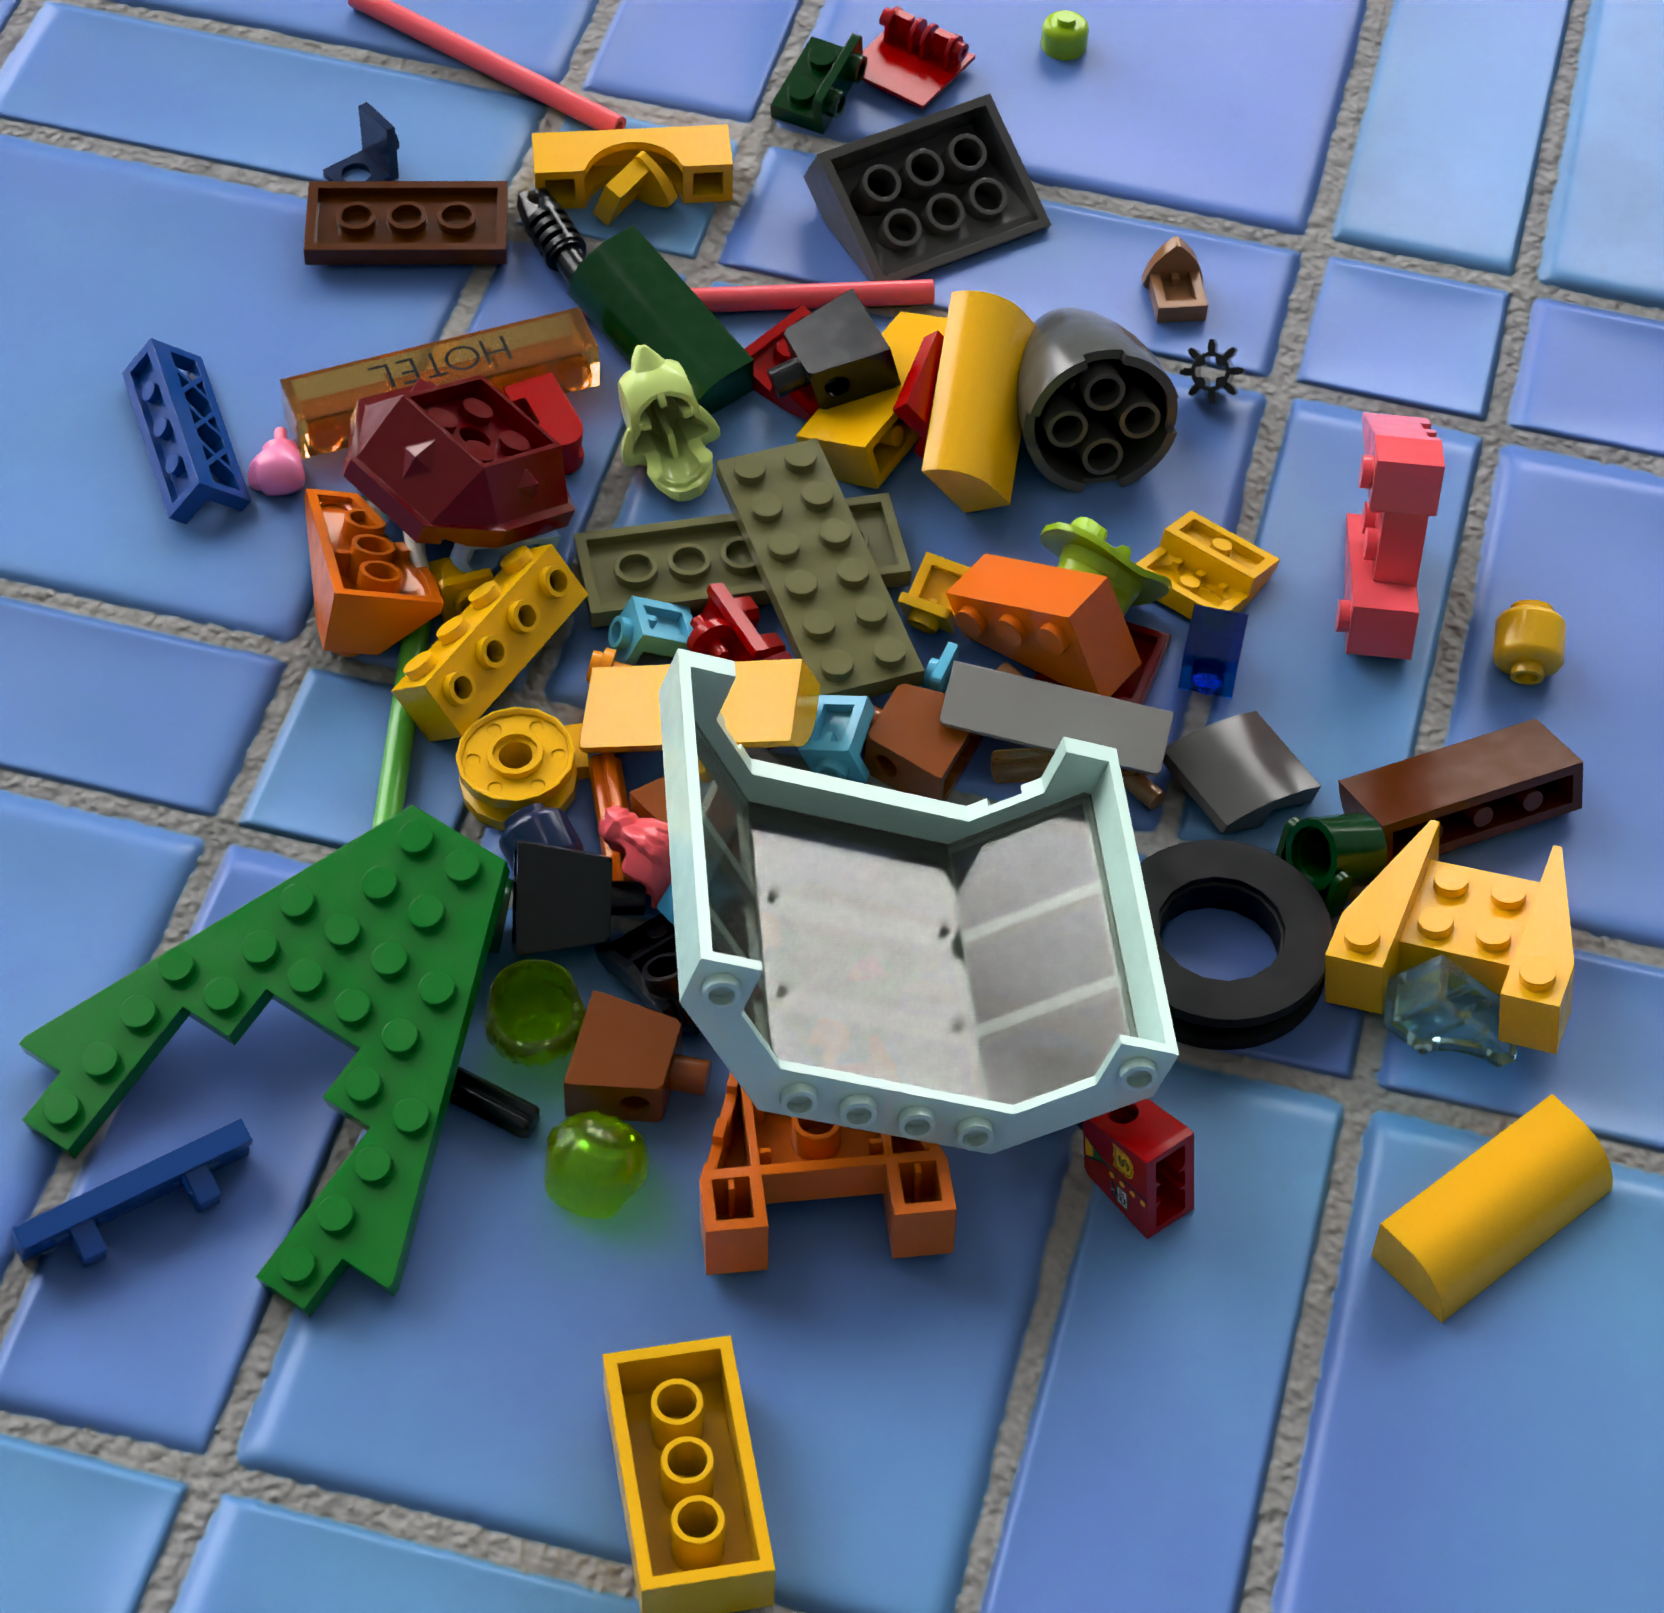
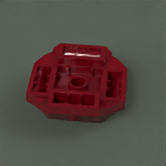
M482 375L439 386L431 381L426 382L418 378L415 385L358 399L351 415L348 454L345 459L343 476L416 543L441 544L442 539L471 547L501 548L568 526L576 509L566 487L562 445Z

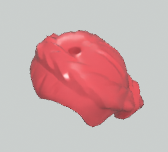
M618 805L606 808L605 816L598 823V833L612 851L625 855L622 863V872L633 881L640 882L645 886L646 895L652 897L651 907L658 909V903L671 883L668 823L655 818H638L635 813L629 812L627 808H622Z

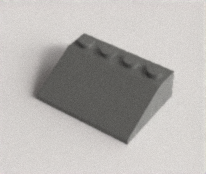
M990 93L819 153L803 176L824 222L869 281L909 280L1048 229L1051 226L1050 220Z

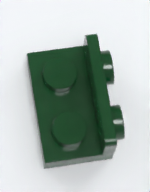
M852 33L844 47L811 36L770 104L771 117L824 134L832 119H838L843 113L847 94L853 83L859 84L866 72L868 60L867 56L863 55L862 36Z

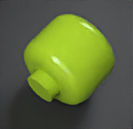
M1069 10L1051 13L1044 19L1040 43L1042 50L1048 56L1058 60H1074L1081 57L1086 52L1089 26L1086 19L1082 15Z

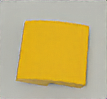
M1190 510L1164 529L1159 547L1135 564L1145 570L1166 576L1171 580L1172 588L1169 593L1157 601L1217 634L1260 591L1276 570L1280 559Z

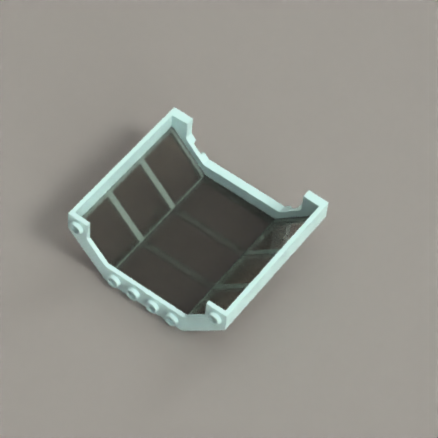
M680 648L677 649L659 689L679 1001L758 1110L969 1151L994 1154L1155 1095L1178 1058L1179 1052L1116 748L1063 737L1042 777L1021 785V794L992 805L986 798L968 806L751 759L742 744H736L726 729L725 719L720 713L736 678L735 661Z

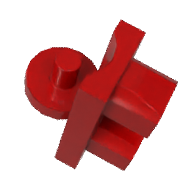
M723 582L709 584L706 591L708 595L707 605L690 622L693 631L687 639L686 645L689 651L735 662L768 658L785 651V644L776 632L765 634L757 632L756 627L760 620L759 608L751 596L733 598Z

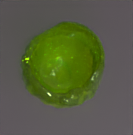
M526 959L508 965L494 979L490 986L489 997L484 1010L483 1025L486 1030L488 1043L495 1048L501 1057L507 1058L513 1064H523L526 1067L533 1065L542 1067L552 1064L556 1059H565L570 1051H574L586 1010L572 975L564 967L547 960Z
M598 1110L580 1112L567 1117L551 1130L547 1138L544 1184L548 1197L559 1207L582 1217L601 1219L615 1216L624 1203L647 1179L650 1156L645 1138L633 1126L622 1122L617 1116L601 1114Z

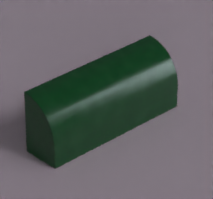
M634 225L602 242L579 264L570 280L568 295L630 366L632 355L637 345H647L662 358L678 361L693 388L698 404L710 415L753 391L754 359Z

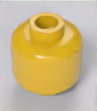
M1520 600L1513 603L1495 621L1494 664L1502 672L1509 674L1511 680L1523 685L1541 683L1544 677L1555 674L1564 664L1565 620L1554 611L1550 604L1544 601Z

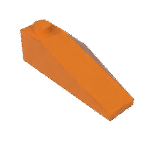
M305 489L304 503L315 617L323 651H331L344 657H355L360 654L379 655L442 613L444 602L435 575L427 567L416 568L410 561L411 550L404 542L393 543L385 534L386 523L358 493Z

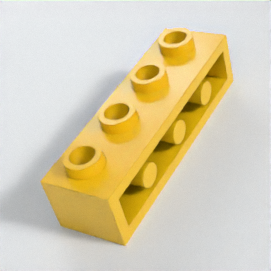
M552 544L529 549L526 545H523L509 552L500 562L502 568L492 580L483 583L469 595L468 601L470 605L460 615L451 618L436 632L438 640L429 650L418 654L405 665L403 672L406 675L391 692L429 742L462 737L470 725L483 715L589 595Z

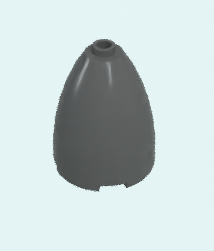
M1059 308L1045 313L1034 322L1036 325L1025 345L1017 381L1018 421L1026 447L1035 466L1054 484L1076 492H1082L1085 484L1118 480L1120 486L1124 487L1149 473L1164 458L1177 435L1174 427L1178 411L1177 398L1179 397L1173 383L1150 350L1135 335L1115 321L1098 313L1077 308ZM1074 446L1077 453L1068 447Z

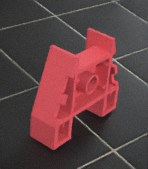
M1363 412L1362 427L1365 455L1361 457L1358 485L1359 488L1368 490V502H1364L1362 514L1347 513L1345 591L1344 599H1339L1335 630L1336 632H1344L1346 654L1411 660L1419 618L1417 581L1429 516L1437 515L1445 470L1442 440L1436 437L1437 433L1435 430H1431V423L1427 418Z

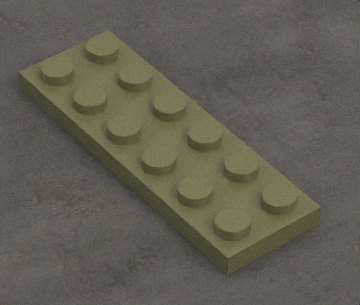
M810 439L716 461V477L795 658L803 659L820 683L819 695L868 696L871 698L894 692L898 685L905 683L914 686L924 685L925 670L818 439Z
M889 493L845 498L886 588L911 585L912 570ZM733 513L574 534V550L583 588L589 594L585 601L591 628L610 626L612 620L621 614L631 596L690 607L692 614H699L707 605V588L709 584L723 582L733 598L751 596L757 606L772 604Z

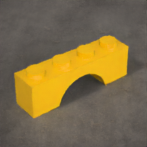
M728 124L532 133L535 189L546 188L564 209L586 208L591 197L598 190L605 187L641 151H644L664 171L683 203L733 201V161Z

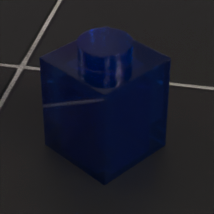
M1194 604L1178 688L1196 691L1205 695L1232 698L1249 614Z

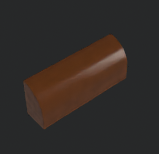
M1535 718L1338 780L1339 794L1344 814L1364 813L1378 822L1384 832L1387 843V866L1430 820L1440 821L1439 854L1581 809L1583 761Z

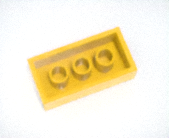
M731 1335L602 1354L604 1395L640 1613H730L774 1606L776 1569Z

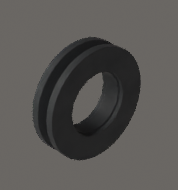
M1196 840L1180 843L1160 850L1140 863L1177 1042L1211 1050L1246 1049L1276 1040L1303 1022L1313 1010L1323 989L1326 970L1325 953L1332 939L1333 931L1330 915L1323 899L1312 883L1300 871L1266 850L1227 840ZM1203 908L1230 910L1255 921L1272 939L1277 957L1271 966L1253 977L1231 981L1205 978L1180 966L1164 949L1159 933L1167 922L1186 911ZM1107 934L1106 964L1108 974L1112 980L1117 978L1109 934Z

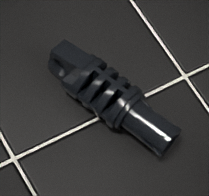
M546 188L519 192L516 207L528 236L547 266L554 271L560 272L569 287L575 270L586 256L585 241L564 208Z

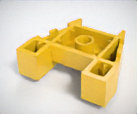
M1430 820L1342 912L1325 953V1002L1383 1014L1398 972L1500 995L1498 1041L1557 1054L1572 1011L1575 965L1562 847L1553 845L1540 882L1439 861L1440 821Z

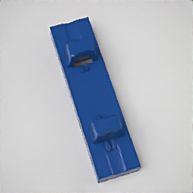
M242 1118L12 1227L11 1242L21 1262L24 1263L70 1241L82 1266L86 1268L107 1257L105 1253L107 1252V1247L97 1228L180 1187H184L197 1213L220 1202L219 1197L222 1194L212 1172L247 1156L250 1151L249 1146L252 1144V1138Z

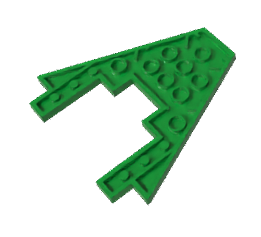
M411 805L26 1035L19 1043L24 1052L58 1074V1076L22 1121L30 1130L75 1159L188 1017L196 1020L235 1046L271 999L357 1052L323 1095V1099L330 1108L367 1132L262 1267L256 1278L262 1286L308 1317L313 1314L348 1267L394 1297L401 1285L510 870L506 861L416 806Z

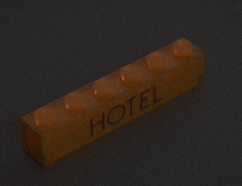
M580 307L280 379L284 416L293 439L299 448L301 459L348 448L351 415L358 399L415 385L418 378L426 382L431 381L439 386L482 375L504 394V387L552 372L564 393L579 391L600 385L599 347Z

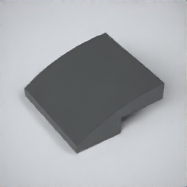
M1257 711L1220 720L1178 739L1166 747L1163 764L1222 834L1263 826L1272 810L1310 803L1321 788V785Z

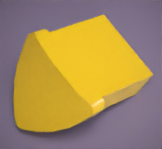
M641 151L605 185L592 214L608 226L635 199L648 205L667 208L677 200L678 196L672 183L660 166L646 152Z

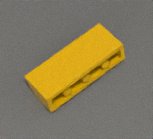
M972 290L951 293L922 465V472L964 513L1010 505L1021 438L1017 414L1018 373L1025 345L1036 325L1013 302L995 294Z
M900 311L883 331L882 336L891 349L901 385L826 410L818 408L796 434L798 442L818 439L837 480L848 484L878 489L920 438L892 410L923 338L937 330L944 336L947 318Z
M804 660L736 661V678L720 711L725 719V727L736 744H742L744 748L801 747L805 745L814 729L821 685ZM671 664L592 668L579 749L587 754L663 751L659 689Z
M1551 1094L1381 1222L1371 1256L1442 1323L1607 1195L1613 1187V1174L1608 1157L1589 1127L1557 1097Z

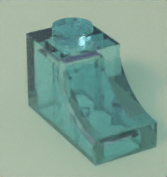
M1441 954L1389 978L1383 1027L1422 1055L1431 1051L1460 1052L1481 1058L1497 1068L1517 1060L1518 1045L1501 1042L1498 1039L1500 997Z

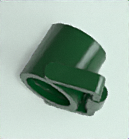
M1347 813L1307 817L1305 819L1296 816L1288 820L1284 825L1275 855L1295 867L1312 883L1323 899L1331 919L1342 914L1351 888L1368 886L1385 868L1387 863V843L1384 832L1378 822L1368 814Z

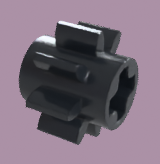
M1216 339L1209 340L1208 352L1201 354L1199 350L1189 348L1188 352L1194 359L1192 367L1180 370L1181 375L1192 376L1195 383L1190 388L1188 394L1194 396L1202 389L1208 391L1210 404L1217 403L1218 390L1225 389L1229 394L1236 395L1238 393L1237 388L1231 383L1234 375L1246 373L1245 368L1234 367L1231 360L1236 355L1238 349L1232 347L1224 354L1218 352ZM1213 356L1215 357L1216 364L1225 366L1226 369L1225 376L1216 379V386H1211L1210 378L1201 377L1200 372L1201 367L1210 364L1211 357Z

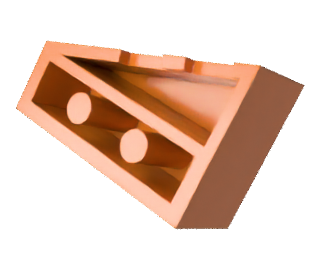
M985 553L946 592L955 614V622L964 636L1069 688L1111 697L1142 664L1108 576Z

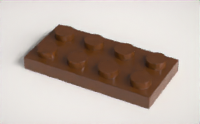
M309 181L303 249L305 265L507 264L508 181Z

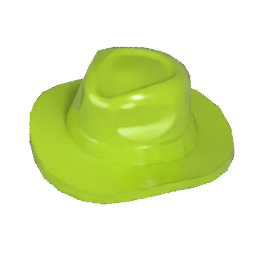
M1079 517L1073 520L1071 524L1056 522L1046 525L1041 531L1039 538L1042 545L1059 558L1057 567L1109 577L1123 616H1125L1131 605H1144L1166 596L1172 588V582L1166 576L1145 570L1130 560L1131 548L1125 545L1113 547L1105 542L1108 535L1107 529L1093 519Z

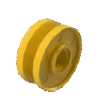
M511 707L492 711L473 722L460 738L455 756L460 776V789L465 807L478 821L497 830H505L503 824L506 819L525 806L533 803H543L546 808L555 807L565 812L574 801L579 782L575 765V748L569 730L556 717L539 709Z

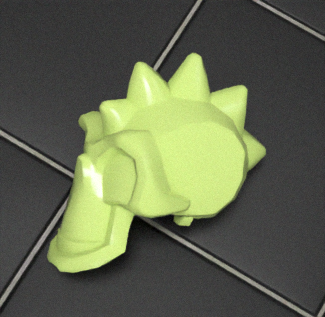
M637 345L632 355L631 369L622 375L617 384L622 415L627 427L620 452L623 465L626 467L636 465L647 466V476L657 490L670 499L679 502L692 500L701 496L708 487L713 473V453L705 446L720 437V428L710 413L698 404L693 388L681 364L672 359L662 358L647 345Z

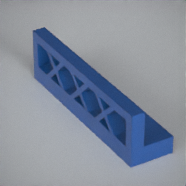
M150 338L122 372L169 519L187 524L207 500L243 511L251 500L202 357ZM179 369L187 371L189 379ZM187 400H188L199 412H197V411L187 402ZM199 436H200L209 446H211V447L213 448V450L210 449V448L199 438ZM211 472H212L223 484L214 482Z

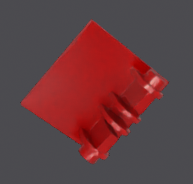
M898 6L893 9L886 7L879 19V24L884 26V31L863 50V55L867 56L868 62L866 72L861 81L923 110L975 59V55L968 52L969 45L963 42L961 35L948 32L935 23L928 25L927 20L922 17L915 21L914 15L905 12Z

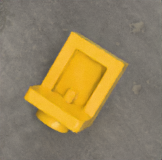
M926 551L909 593L901 592L897 601L904 616L907 617L906 622L925 633L936 634L937 630L941 629L954 634L957 624L946 592L971 567Z

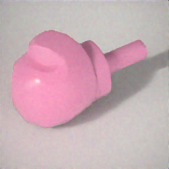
M277 427L274 430V439L264 444L262 451L253 458L247 474L248 484L255 491H262L266 496L291 494L303 488L305 484V473L299 448L294 441L287 439V430L284 427Z

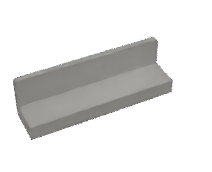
M954 660L939 722L945 727L1054 753L1063 737L1117 749L1120 768L1158 776L1162 768L1174 712Z

